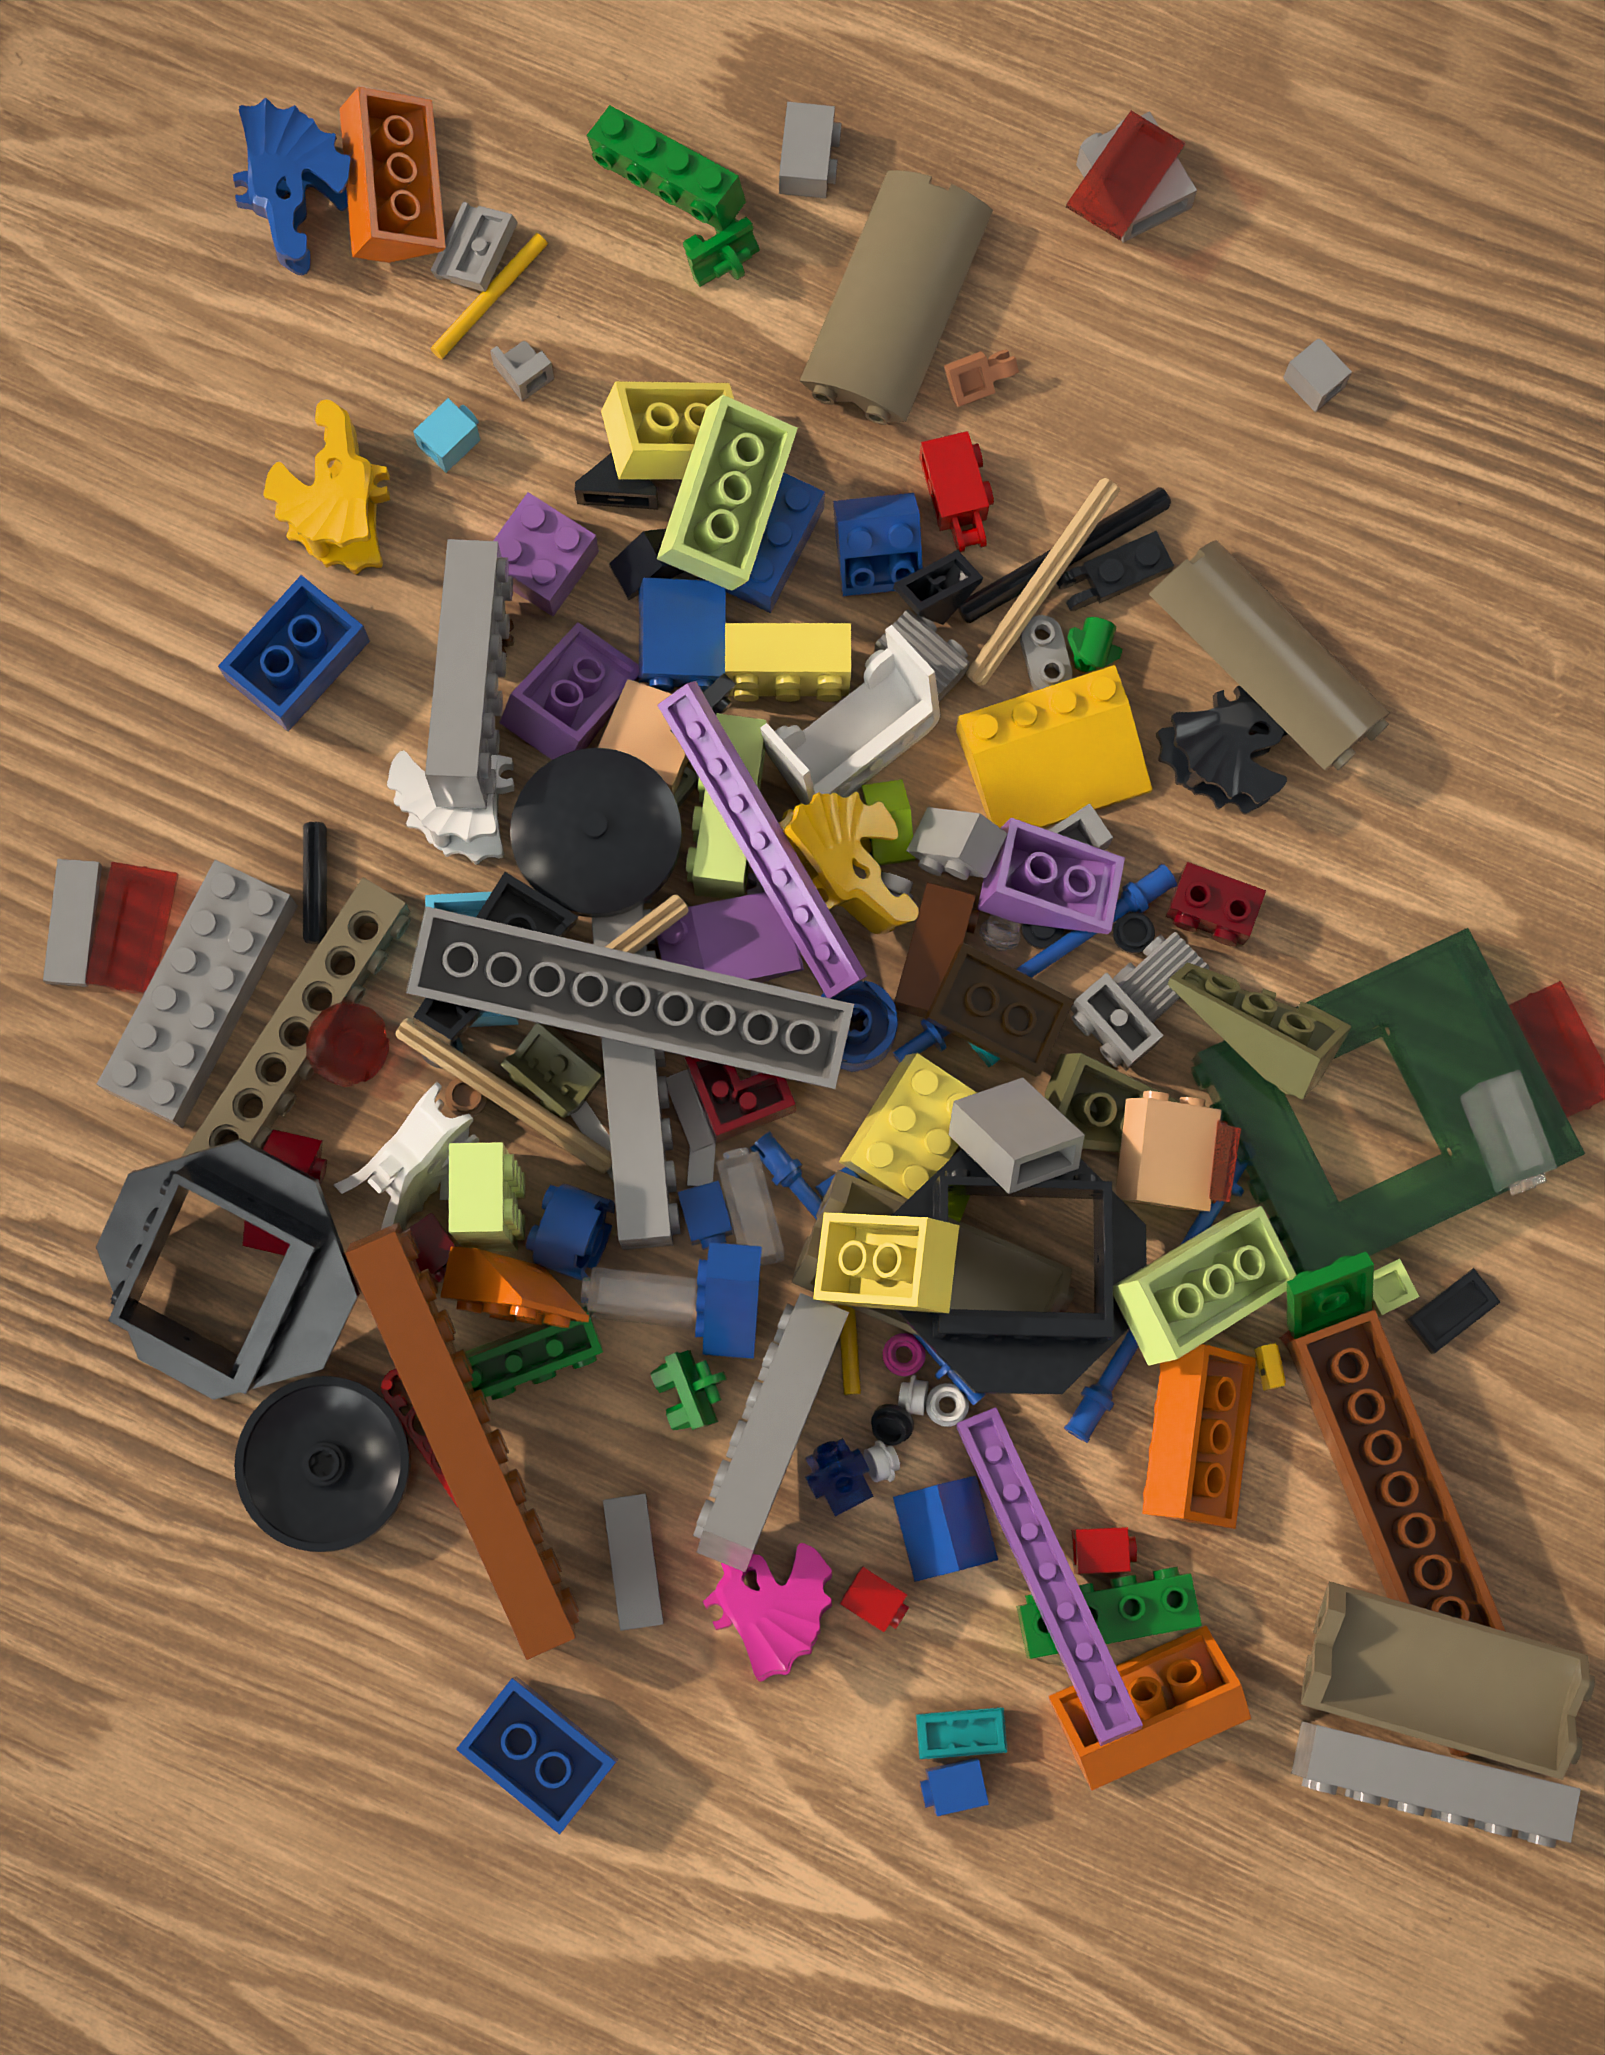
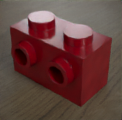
M1187 862L1181 872L1165 917L1173 919V924L1180 929L1189 932H1197V929L1211 933L1213 934L1212 938L1227 946H1236L1237 943L1244 945L1251 935L1266 890Z

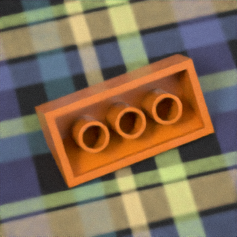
M358 86L340 107L343 155L351 157L350 174L346 190L352 257L391 263L442 252L446 245L432 100Z
M1201 1344L1177 1360L1160 1363L1157 1400L1154 1405L1155 1415L1152 1439L1149 1446L1147 1479L1143 1491L1142 1514L1236 1529L1256 1366L1255 1357Z
M1203 1626L1116 1666L1143 1724L1142 1729L1100 1746L1073 1685L1048 1696L1073 1755L1092 1791L1252 1719L1242 1685L1207 1626Z

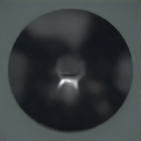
M588 748L572 751L551 760L528 780L520 792L513 809L510 837L517 866L531 888L577 916L601 918L633 910L651 899L663 887L672 874L679 857L682 828L674 795L663 778L653 768L625 752L606 748Z
M333 1376L309 1377L291 1382L279 1388L264 1399L250 1415L242 1429L236 1448L234 1463L235 1480L240 1499L246 1511L258 1527L267 1535L295 1549L310 1552H333L364 1542L381 1530L393 1517L408 1487L411 1472V1451L406 1431L399 1417L391 1406L377 1393L345 1378Z

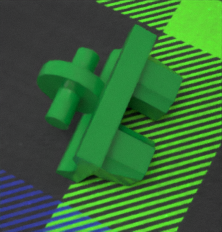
M747 216L741 220L734 218L723 231L715 228L716 235L708 240H705L701 235L695 234L683 242L693 279L699 287L716 277L720 278L728 272L735 280L745 276L742 264L760 251L753 234V223Z
M691 1350L681 1353L675 1352L664 1357L666 1363L653 1370L650 1375L659 1393L676 1388L682 1403L666 1409V1416L671 1429L674 1431L692 1427V1430L717 1423L718 1420L712 1404L722 1400L716 1385L727 1380L725 1372L722 1371L712 1375L707 1360L696 1364Z

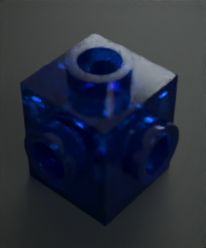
M843 1438L836 1442H825L819 1445L813 1454L805 1457L811 1473L804 1477L814 1497L818 1499L824 1496L835 1517L874 1497L863 1476L870 1472V1469L859 1448L851 1451Z

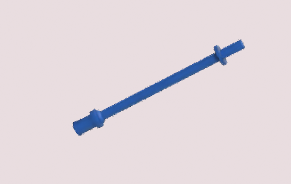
M1161 864L1157 869L1135 884L1129 882L1122 887L1123 892H1121V898L1116 903L1113 923L1128 912L1143 913L1149 909L1148 904L1177 886L1176 879L1167 866ZM1073 930L1016 968V970L1033 978L1097 933ZM923 1019L920 1022L924 1031L895 1050L893 1055L900 1063L906 1055L921 1054L932 1045H935L942 1052L946 1049L944 1037L949 1035L950 1032Z
M770 1131L767 1132L749 1149L756 1154L772 1173L774 1184L776 1186L789 1187L817 1220L816 1214L822 1200L802 1178V1170L800 1169L802 1163L797 1158L793 1160L773 1137V1134ZM913 1334L941 1367L935 1373L937 1380L947 1374L973 1406L986 1395L985 1393H974L920 1336Z
M1241 1143L1236 1152V1159L1234 1154V1158L1229 1162L1233 1163L1227 1166L1226 1169L1233 1165L1234 1167L1223 1172V1174L1218 1175L1217 1173V1178L1234 1170L1233 1175L1230 1173V1177L1232 1176L1233 1179L1228 1189L1227 1186L1225 1187V1182L1217 1193L1213 1189L1210 1211L1199 1212L1181 1244L1212 1226L1227 1201L1228 1193L1239 1197L1243 1195L1244 1189L1237 1182L1255 1154L1256 1150L1248 1144ZM1226 1175L1225 1179L1227 1184H1229L1230 1178L1229 1175ZM1130 1329L1099 1381L1090 1387H1084L1081 1392L1083 1399L1068 1424L1064 1427L1068 1433L1085 1443H1088L1091 1434L1105 1411L1110 1412L1113 1408L1112 1391L1139 1347Z

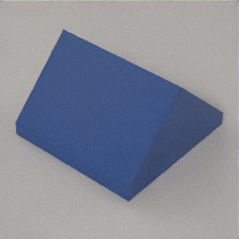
M976 1476L930 1486L893 1497L914 1582L998 1560Z

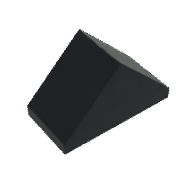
M612 452L575 482L574 491L577 504L658 510L657 487L649 479H618Z
M666 529L643 531L609 563V567L628 600L639 595L643 578L671 579L685 572L657 559Z
M956 550L895 582L893 589L918 616L944 625L982 583L983 576Z

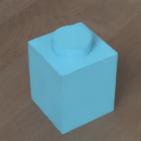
M449 398L413 431L417 446L445 473L480 441L477 428L479 421L465 405H461L458 408Z

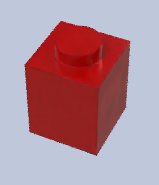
M1128 1527L1071 1530L1074 1574L1131 1572L1130 1563L1137 1562L1135 1536H1128Z
M863 1566L839 1602L841 1606L882 1632H885L888 1626L896 1630L909 1609V1606L903 1603L907 1594Z

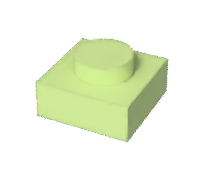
M1400 1259L1374 1271L1373 1307L1378 1317L1420 1297Z

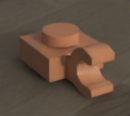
M1008 350L996 352L988 360L986 355L980 351L944 365L953 402L958 407L996 393L994 381L1013 376L1019 372L1016 358L1014 356L1010 357Z

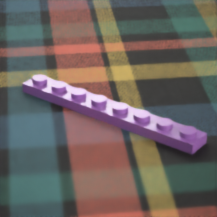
M697 682L685 684L657 706L827 998H832L861 981L867 975Z
M995 1407L958 1422L957 1431L1100 1746L1142 1729L1143 1724L997 1408Z

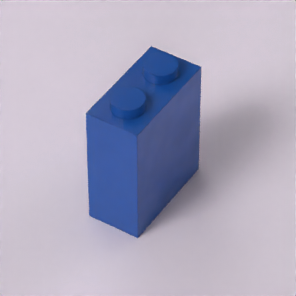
M643 578L639 590V683H649L650 687L666 692L673 690L674 687H683L687 683L696 681L704 693L723 673L725 674L726 588L705 580Z

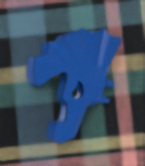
M264 98L255 106H239V114L247 142L248 171L233 174L235 188L243 186L248 190L243 195H235L238 208L253 210L256 215L269 221L279 263L297 275H305L310 270L311 254L309 249H307L306 234L298 233L299 225L307 217L305 191L308 187H314L325 195L338 210L344 211L348 207L346 185L349 180L351 157L336 151V134L321 131L315 124L314 119L308 118L303 112H299L297 106L279 109L267 98ZM289 194L290 198L284 200L283 198Z

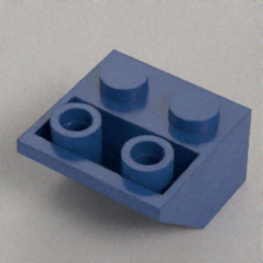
M914 493L833 501L836 546L843 596L895 591L893 589L895 582L923 568L920 512Z

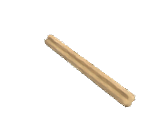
M1103 478L1097 483L968 668L966 677L978 686L986 685L1120 492V488L1111 480Z
M406 1018L402 1021L395 1033L398 1039L599 1173L605 1174L612 1165L610 1151L451 1045H447L413 1024L412 1019Z

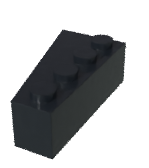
M504 872L476 918L564 937L576 925L578 920L577 915L507 872ZM425 998L413 1016V1024L450 1046L485 1011Z

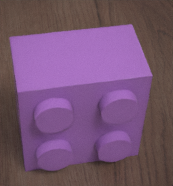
M527 492L493 540L498 541L501 556L508 557V576L513 578V591L551 616L556 614L599 552L597 538L594 533Z

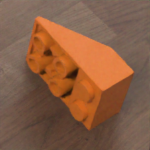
M451 1246L440 1298L456 1301V1310L474 1314L484 1312L490 1314L489 1318L513 1323L516 1317V1321L533 1325H542L544 1318V1324L561 1328H569L570 1321L588 1323L589 1315L544 1267L477 1248Z

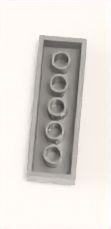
M447 539L425 776L436 807L487 809L488 794H495L496 770L491 769V755H498L500 735L499 730H495V716H501L503 710V693L498 691V677L504 678L506 674V653L502 652V639L509 638L510 618L509 614H505V601H512L513 578L508 576V557L501 556L498 541Z
M214 860L96 1085L119 1099L183 1128L298 907L291 895L218 860Z
M800 1293L795 1306L786 1304L777 1327L778 1330L774 1337V1342H771L758 1376V1380L763 1381V1383L755 1380L746 1402L742 1418L748 1421H738L729 1443L730 1446L726 1457L732 1460L731 1462L722 1460L714 1479L710 1496L715 1498V1502L706 1499L693 1534L694 1537L700 1539L697 1553L746 1572L849 1312L825 1302L814 1300L803 1293Z
M1303 1721L1301 1722L1291 1774L1303 1777L1301 1786L1308 1787L1309 1789L1336 1795L1337 1787L1346 1788L1345 1796L1354 1800L1380 1806L1381 1797L1389 1799L1388 1807L1424 1816L1425 1808L1432 1809L1431 1817L1441 1821L1467 1827L1470 1818L1475 1820L1474 1828L1506 1837H1511L1512 1830L1515 1829L1518 1830L1517 1838L1555 1848L1557 1840L1571 1843L1581 1791L1580 1788Z

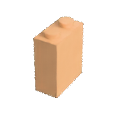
M627 679L598 748L625 752L642 760L663 778L672 794L675 795L689 759L675 735L670 731V726L657 706L672 694L650 687L649 683H638Z
M1143 1091V1098L1126 1099L1116 1195L1125 1202L1185 1211H1210L1221 1110L1205 1107V1100L1199 1098L1180 1097L1179 1103L1168 1101V1093Z

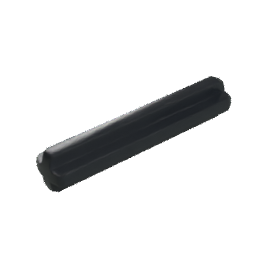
M307 822L303 825V939L308 944H320L327 933V827L322 822Z

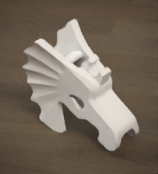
M404 750L395 756L391 763L387 786L391 790H396L394 804L400 806L402 812L409 813L406 822L408 828L421 830L425 834L428 843L443 851L445 857L458 853L463 854L475 865L488 857L503 858L504 851L498 823L499 794L514 791L513 778L503 779L500 777L503 771L514 770L511 757L491 755V769L496 770L495 794H488L487 809L436 807L425 771Z
M438 1082L424 1094L398 1132L378 1151L368 1164L360 1171L334 1184L338 1191L343 1194L369 1178L367 1182L379 1194L386 1191L391 1196L381 1230L399 1222L404 1232L409 1218L414 1213L423 1211L426 1199L430 1194L437 1191L439 1183L444 1177L449 1175V1143H453L461 1133L469 1128L474 1120L470 1114L448 1118L441 1113L444 1102L441 1099L436 1103L434 1102L442 1088ZM473 1134L462 1143H478L479 1138Z

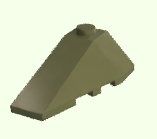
M1188 962L1170 977L1167 984L1265 1080L1275 1084L1283 1093L1297 1096L1302 1100L1319 1083L1352 1027L1313 1005L1300 1002L1298 1008L1275 1001V992L1262 989L1261 993L1246 991L1240 988V984L1236 979Z
M1082 1053L1060 1054L1046 1088L1045 1098L1085 1135L1082 1149L1120 1152L1126 1099L1143 1098V1091H1160ZM1169 1096L1168 1101L1177 1103L1180 1102Z

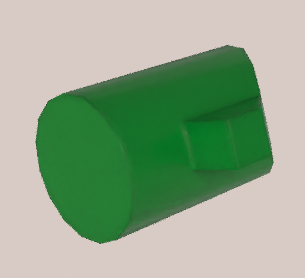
M1087 617L1082 630L1076 627L1069 630L1067 639L1074 654L1075 668L1078 671L1085 673L1094 671L1120 659L1123 649L1112 644L1117 629L1114 623L1098 617Z

